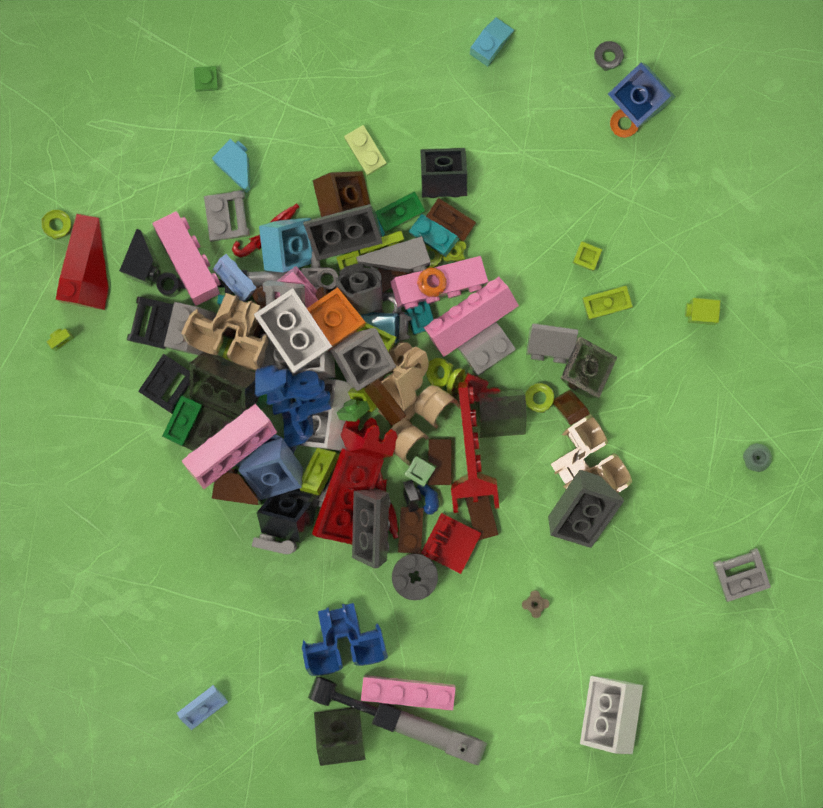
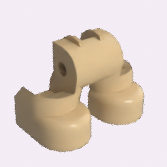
M227 293L214 320L204 317L196 309L189 315L181 333L190 346L211 355H218L223 343L222 335L229 327L237 330L227 356L234 363L255 371L261 368L266 356L265 350L269 344L267 335H264L262 339L253 336L259 323L254 314L261 310L260 305L254 304L253 301L248 303L240 301L239 296Z
M400 341L389 352L396 367L378 379L401 409L405 411L414 404L416 400L415 391L422 385V377L425 375L429 363L425 351L418 347L412 348L407 342Z
M428 386L419 396L416 395L414 404L404 411L406 417L391 428L397 433L394 454L408 466L411 463L407 460L406 456L410 448L419 439L425 438L427 440L429 438L409 421L413 415L417 413L423 416L427 422L437 429V417L449 403L454 404L460 409L458 401L438 386Z
M589 414L563 432L562 435H567L576 447L551 463L555 470V475L559 473L565 483L563 488L567 489L579 469L601 476L617 493L629 487L632 483L631 475L617 454L613 453L603 459L598 465L590 468L584 460L590 453L608 444L604 431L592 415Z

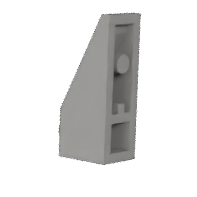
M422 236L356 257L358 264H363V266L406 273L423 271L430 266V259Z

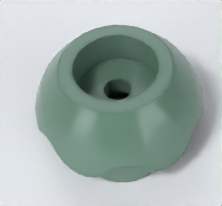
M752 444L743 454L746 467L752 471L762 472L772 462L771 451L763 444Z

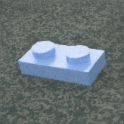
M227 254L222 256L213 268L214 272L231 291L239 296L240 301H247L255 291L256 287L252 280L246 277Z
M213 685L177 712V715L192 730L227 704L228 701Z

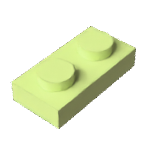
M364 125L344 136L367 176L387 165Z

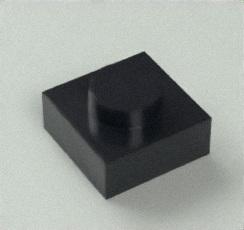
M412 480L403 482V496L409 512L417 511L419 501H421L420 490L418 487L415 488Z

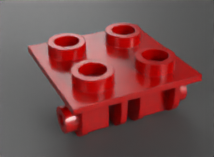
M441 513L421 554L462 574L482 533Z

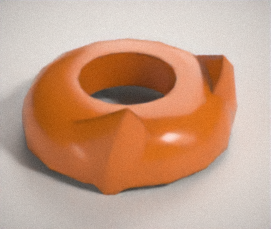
M620 109L611 117V130L619 137H631L639 130V127L631 121L632 124L629 129H620L618 125L620 119L624 117L629 118Z
M427 268L419 274L417 285L424 295L438 297L445 291L447 281L441 270ZM433 275L438 278V287L432 288L428 285V276Z

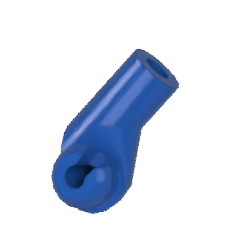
M419 484L417 487L425 497L426 505L423 507L424 512L432 515L439 508L438 493L427 484L424 487Z

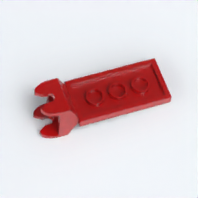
M468 381L459 382L458 390L468 473L451 483L453 512L458 513V498L473 497V502H478V496L486 495L494 496L495 509H499L497 479L480 473L482 472L480 454L476 455L475 451L479 449L478 432H473V427L477 426L476 410H471L470 405L474 404L473 387H468Z
M372 417L365 422L362 430H358L359 419L356 422L346 421L343 426L341 438L346 449L342 448L316 520L312 532L315 537L352 545L354 491L374 489L384 462L383 458L393 456L396 448V431L390 429L385 434L384 439L379 438V426H377L376 420Z

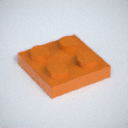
M338 287L307 308L332 347L329 350L366 324Z

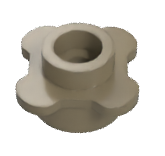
M534 590L530 593V597L522 602V607L529 610L532 617L539 618L544 608L549 607V601L543 599L540 593Z

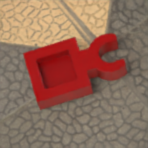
M467 372L463 382L468 381V387H473L474 401L480 403L482 398H486L489 404L497 405V401L491 399L490 396L492 393L501 395L502 391L497 387L487 388L489 381Z

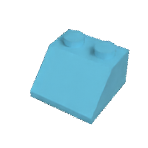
M311 218L274 221L259 226L265 271L284 273L290 271L295 266L299 268L311 264L313 250L303 222L309 221Z

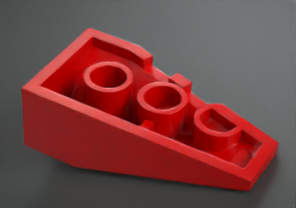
M76 214L55 300L60 303L105 310L109 284L103 253L100 219L98 217Z

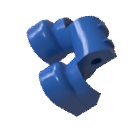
M275 365L256 369L255 394L256 396L267 394L268 405L273 404V414L282 413L285 443L288 447L305 443L313 434L312 414L331 409V395L329 391L325 390L324 380H320L314 371H303L293 376L289 369L279 370Z
M354 603L342 604L340 609L330 611L328 607L325 610L318 611L324 642L309 644L303 640L302 644L305 668L311 676L327 675L343 669L341 655L337 647V639L348 637L351 644L350 649L353 663L356 666L371 665L388 658L382 629L377 623L375 629L361 633Z

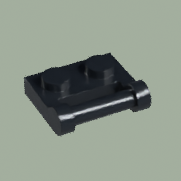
M137 296L136 303L138 305L127 341L166 350L167 348L164 347L174 304ZM146 306H149L152 309L145 337H141L139 334Z
M163 354L138 392L173 414L181 396H183L191 382L196 381L198 376ZM178 374H183L185 377L169 401H164L162 399Z

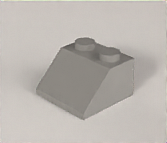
M174 302L164 347L211 359V354L190 346L181 333L189 315L196 309L210 320H214L217 313Z
M496 322L458 347V350L476 376L481 375L516 350Z
M532 324L529 328L526 355H531L532 360L544 361V357L553 358L554 363L567 364V361L573 359L578 330Z
M376 328L355 332L330 350L348 384L356 391L396 367Z

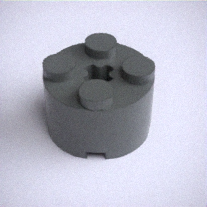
M353 264L339 272L340 275L338 278L336 277V288H339L359 315L380 310L383 302L380 272L372 266L369 269L364 268L363 264Z
M408 554L399 559L395 564L392 572V583L395 590L402 597L409 600H421L428 597L436 588L438 582L437 569L428 557L422 554ZM415 570L419 571L421 580H416L412 583L411 577L408 576L409 573H414Z

